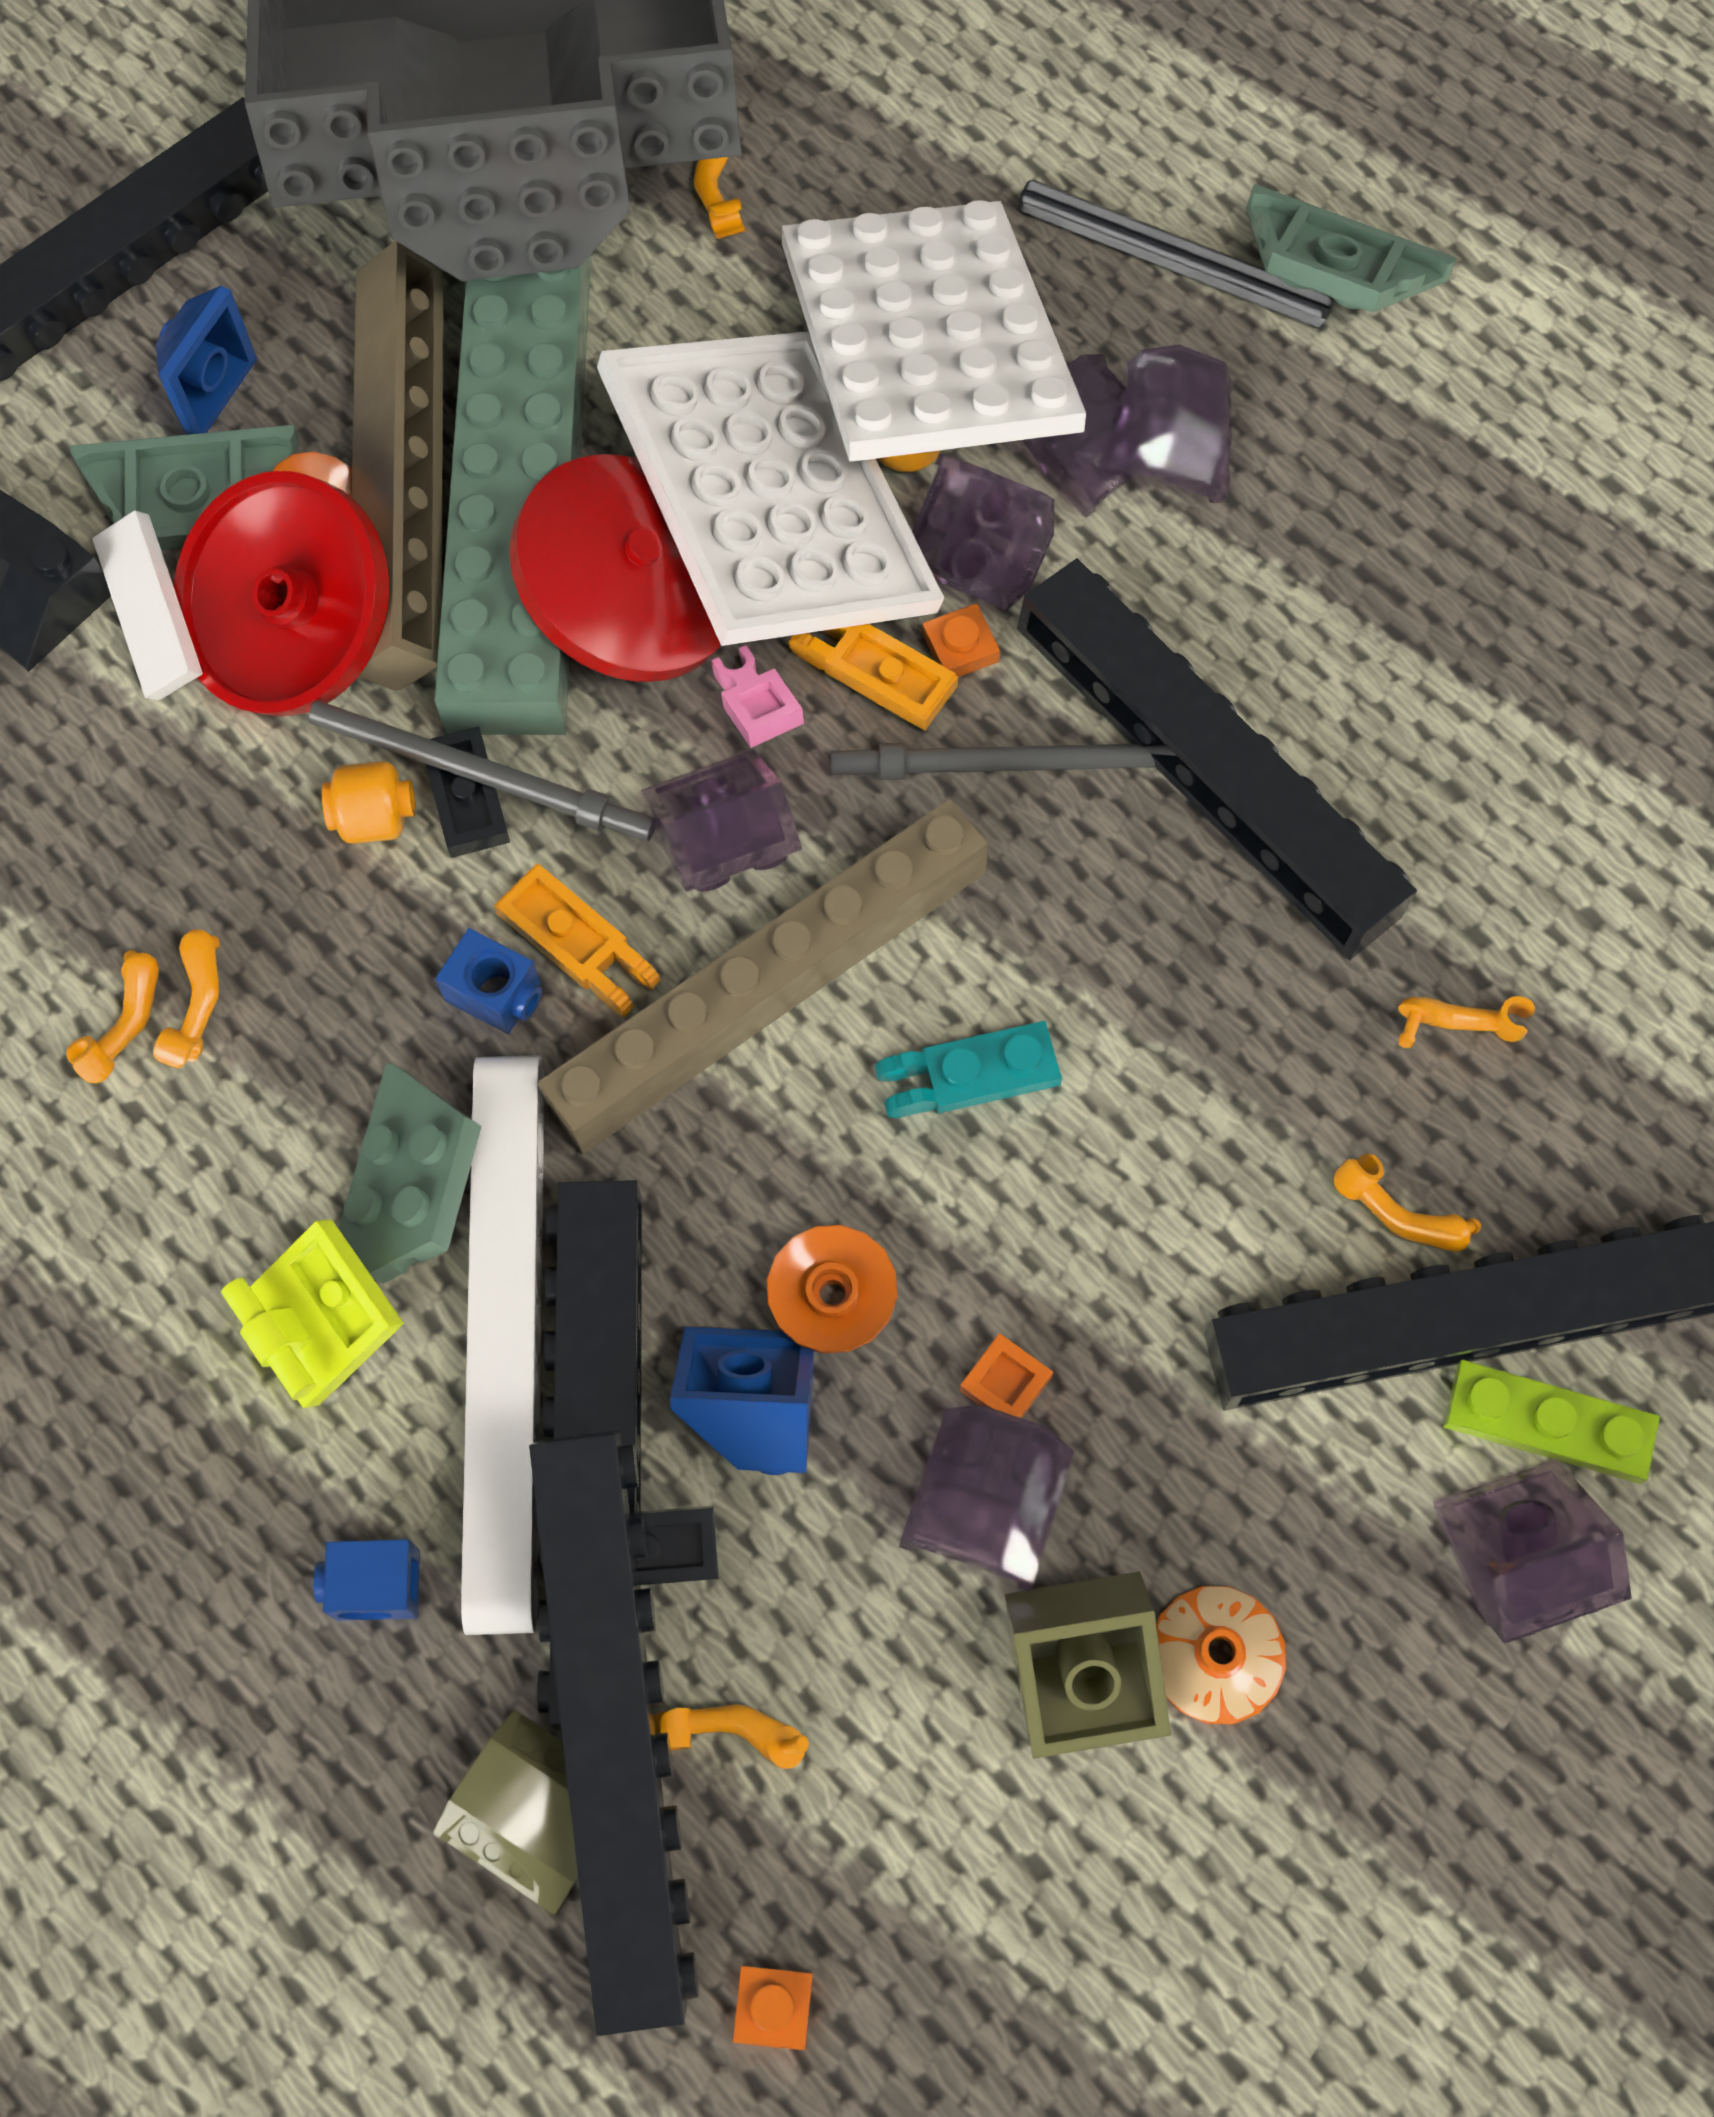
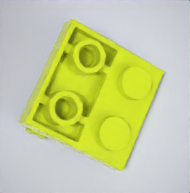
M332 1219L315 1221L251 1286L241 1277L231 1281L221 1290V1294L243 1325L240 1335L261 1366H270L291 1398L298 1400L303 1409L319 1406L404 1324Z

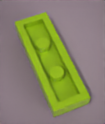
M1461 1360L1456 1367L1443 1428L1642 1484L1648 1480L1660 1416Z

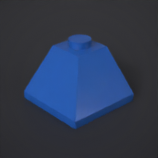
M218 286L186 300L176 316L165 323L160 332L159 340L156 343L158 375L185 435L207 433L257 361V356L232 291L223 286Z
M684 1326L670 1396V1409L738 1470L760 1471L767 1475H782L788 1472L806 1473L810 1440L815 1351L798 1346L782 1331Z

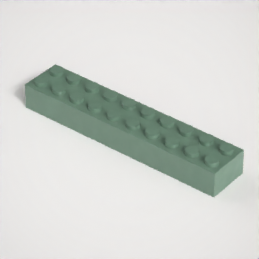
M592 254L579 268L466 281L435 704L446 735L478 726L482 735H566L570 656L560 650L544 635L524 607L512 576L510 539L518 512L534 486L554 468L581 457Z

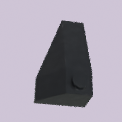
M0 490V649L29 672L110 598L111 594L104 573L93 555L52 522Z

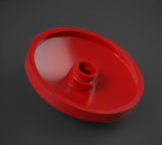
M611 454L580 457L554 468L534 486L514 521L510 539V565L513 580L524 607L538 628L554 645L577 662L594 671L618 679L636 682H655L680 677L703 665L714 655L721 646L720 641L637 458Z
M270 471L256 474L235 483L217 496L202 512L189 532L178 559L173 584L203 673L197 677L198 680L217 698L231 706L245 711L280 717L310 712L311 706L316 700L329 703L342 694L358 678L368 664L378 644L385 625L389 601V574L384 548L377 530L363 508L338 487L315 477L293 471Z

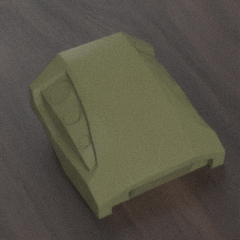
M514 1710L490 1737L449 1799L433 1834L556 1916L578 1879L563 1742Z

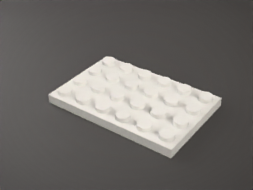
M979 200L970 202L967 205L942 208L919 207L912 211L880 215L865 213L854 218L828 221L811 219L801 224L782 226L783 250L849 462L1084 432L1086 411L1001 201L987 202Z
M809 331L601 351L597 370L721 646L938 613L944 601V596L876 459L849 462Z

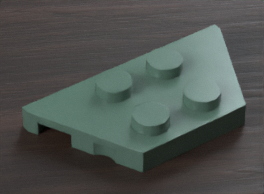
M1254 184L1246 206L1265 272L1281 278L1290 287L1311 289L1330 296L1340 305L1347 308H1362L1375 312L1443 284L1449 280L1457 260L1454 256Z
M294 425L71 445V455L113 524L134 510L149 514L161 550H169L183 547L196 520L206 507L223 491L245 478L273 471L278 463L295 454L299 447V436Z
M393 1063L385 1064L338 1228L372 1278L382 1283H386L403 1274L413 1263H424L448 1250L481 1130V1125L451 1106V1103L425 1087L413 1075Z

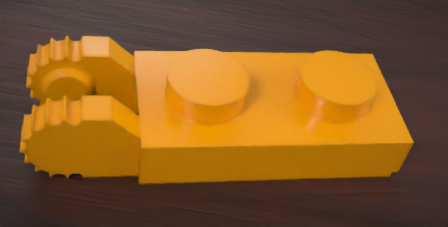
M871 624L822 631L839 641L835 647L830 646L817 637L811 636L810 633L792 635L788 642L789 648L797 657L820 670H825V673L924 731H926L958 687V676L956 673Z
M538 863L494 905L496 914L582 988L585 990L590 988L601 1001L621 1017H625L634 1008V1005L628 994L603 974L615 961L630 974L634 981L648 990H652L661 981L660 975L652 965L628 945L627 937Z

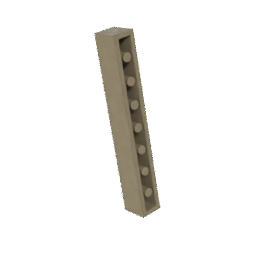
M395 240L356 272L352 498L363 508L378 532L384 548L389 574V601L385 625L373 655L358 677L397 691L402 690L436 669L438 663L442 609L443 269Z
M949 798L538 1081L537 1084L546 1107L581 1154H585L986 874L989 843Z

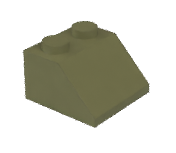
M1140 1571L1004 1594L1014 1660L1033 1759L1171 1736L1155 1612Z

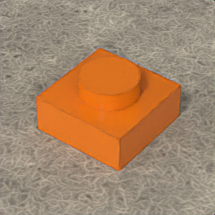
M977 603L922 623V635L935 662L956 673L958 677L1000 662L1001 651Z
M999 1333L961 1383L959 1391L1014 1430L1052 1379L1054 1372Z
M741 1966L733 2043L806 2050L813 1973Z

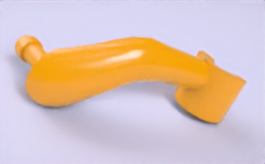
M729 157L698 160L693 179L694 188L708 212L710 225L716 239L746 232L739 211L742 209L740 200L734 198L725 201L718 189L717 180Z
M193 929L187 932L182 937L179 945L182 962L192 986L190 1005L180 1031L170 1027L163 1029L155 1043L153 1052L155 1059L159 1062L175 1068L183 1067L187 1060L194 1062L203 1052V1040L201 1037L219 998L220 989L216 950L220 946V941L216 936L210 935L201 929Z
M129 950L124 954V963L121 968L124 980L123 1009L114 1026L97 1042L90 1036L78 1038L67 1047V1059L73 1065L75 1072L86 1082L99 1083L104 1081L114 1069V1058L147 1025L159 976V965L150 954L137 953L134 950Z
M1411 996L1405 998L1398 1006L1399 1012L1408 1018L1398 1042L1403 1048H1411L1414 1045L1415 1035L1420 1023L1450 1030L1493 1031L1505 1041L1516 1042L1521 1040L1528 1031L1524 1026L1512 1023L1507 1013L1516 1014L1521 1018H1529L1534 1014L1535 1006L1531 1000L1522 996L1509 998L1499 1010L1464 1007L1448 1004L1433 998Z
M1364 1154L1357 1160L1349 1158L1335 1172L1334 1185L1341 1195L1351 1200L1363 1202L1393 1234L1408 1241L1445 1251L1460 1252L1466 1249L1470 1243L1471 1235L1477 1234L1481 1229L1480 1221L1475 1218L1464 1220L1456 1214H1446L1444 1216L1426 1215L1410 1212L1403 1208L1377 1183L1383 1178L1384 1168L1380 1160L1373 1154Z
M743 1704L699 1709L674 1708L654 1715L656 1734L668 1732L671 1751L691 1749V1734L723 1732L740 1736L771 1763L781 1769H789L797 1766L802 1761L805 1752L809 1748L807 1737L801 1735L794 1727L777 1721Z

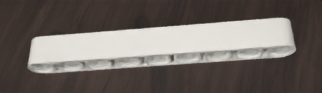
M540 1055L476 1057L474 1061L472 1120L481 1125V1130L471 1163L461 1587V1614L465 1635L535 1633L537 1628L539 1529L529 1445L540 1440L544 1099L537 1084L538 1081L544 1078L543 1062Z

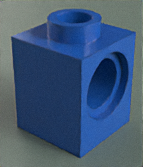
M471 928L467 929L435 978L445 1002L508 1035L518 1019L526 1021L531 1017L542 995V988L539 987L541 982L533 960ZM493 977L509 979L506 986L497 992L485 993L480 991L482 985Z
M409 1539L326 1542L325 1561H318L314 1570L313 1588L316 1603H323V1612L336 1621L418 1619L420 1549Z

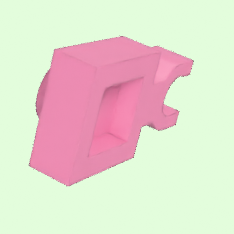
M747 645L739 648L740 661L743 665L739 669L726 668L719 657L711 660L714 677L725 690L721 692L723 708L750 748L804 724L802 707L775 668L758 675L755 658Z

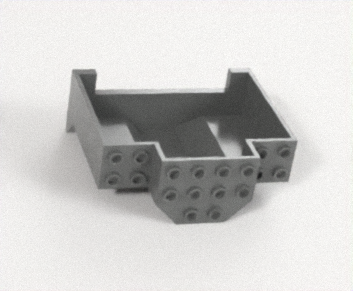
M248 0L245 107L273 208L382 196L392 239L461 281L579 268L630 212L625 168L742 155L732 47L724 0Z

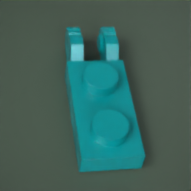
M1046 1020L925 1047L922 1052L909 1051L895 1056L892 1055L879 1060L874 1066L877 1078L883 1082L898 1081L927 1073L931 1089L916 1088L897 1093L885 1099L886 1114L888 1118L892 1117V1119L937 1110V1114L1049 1089L1060 1086L1062 1080Z

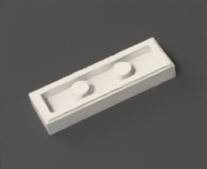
M134 510L93 537L92 540L145 698L160 700L203 673L149 514Z

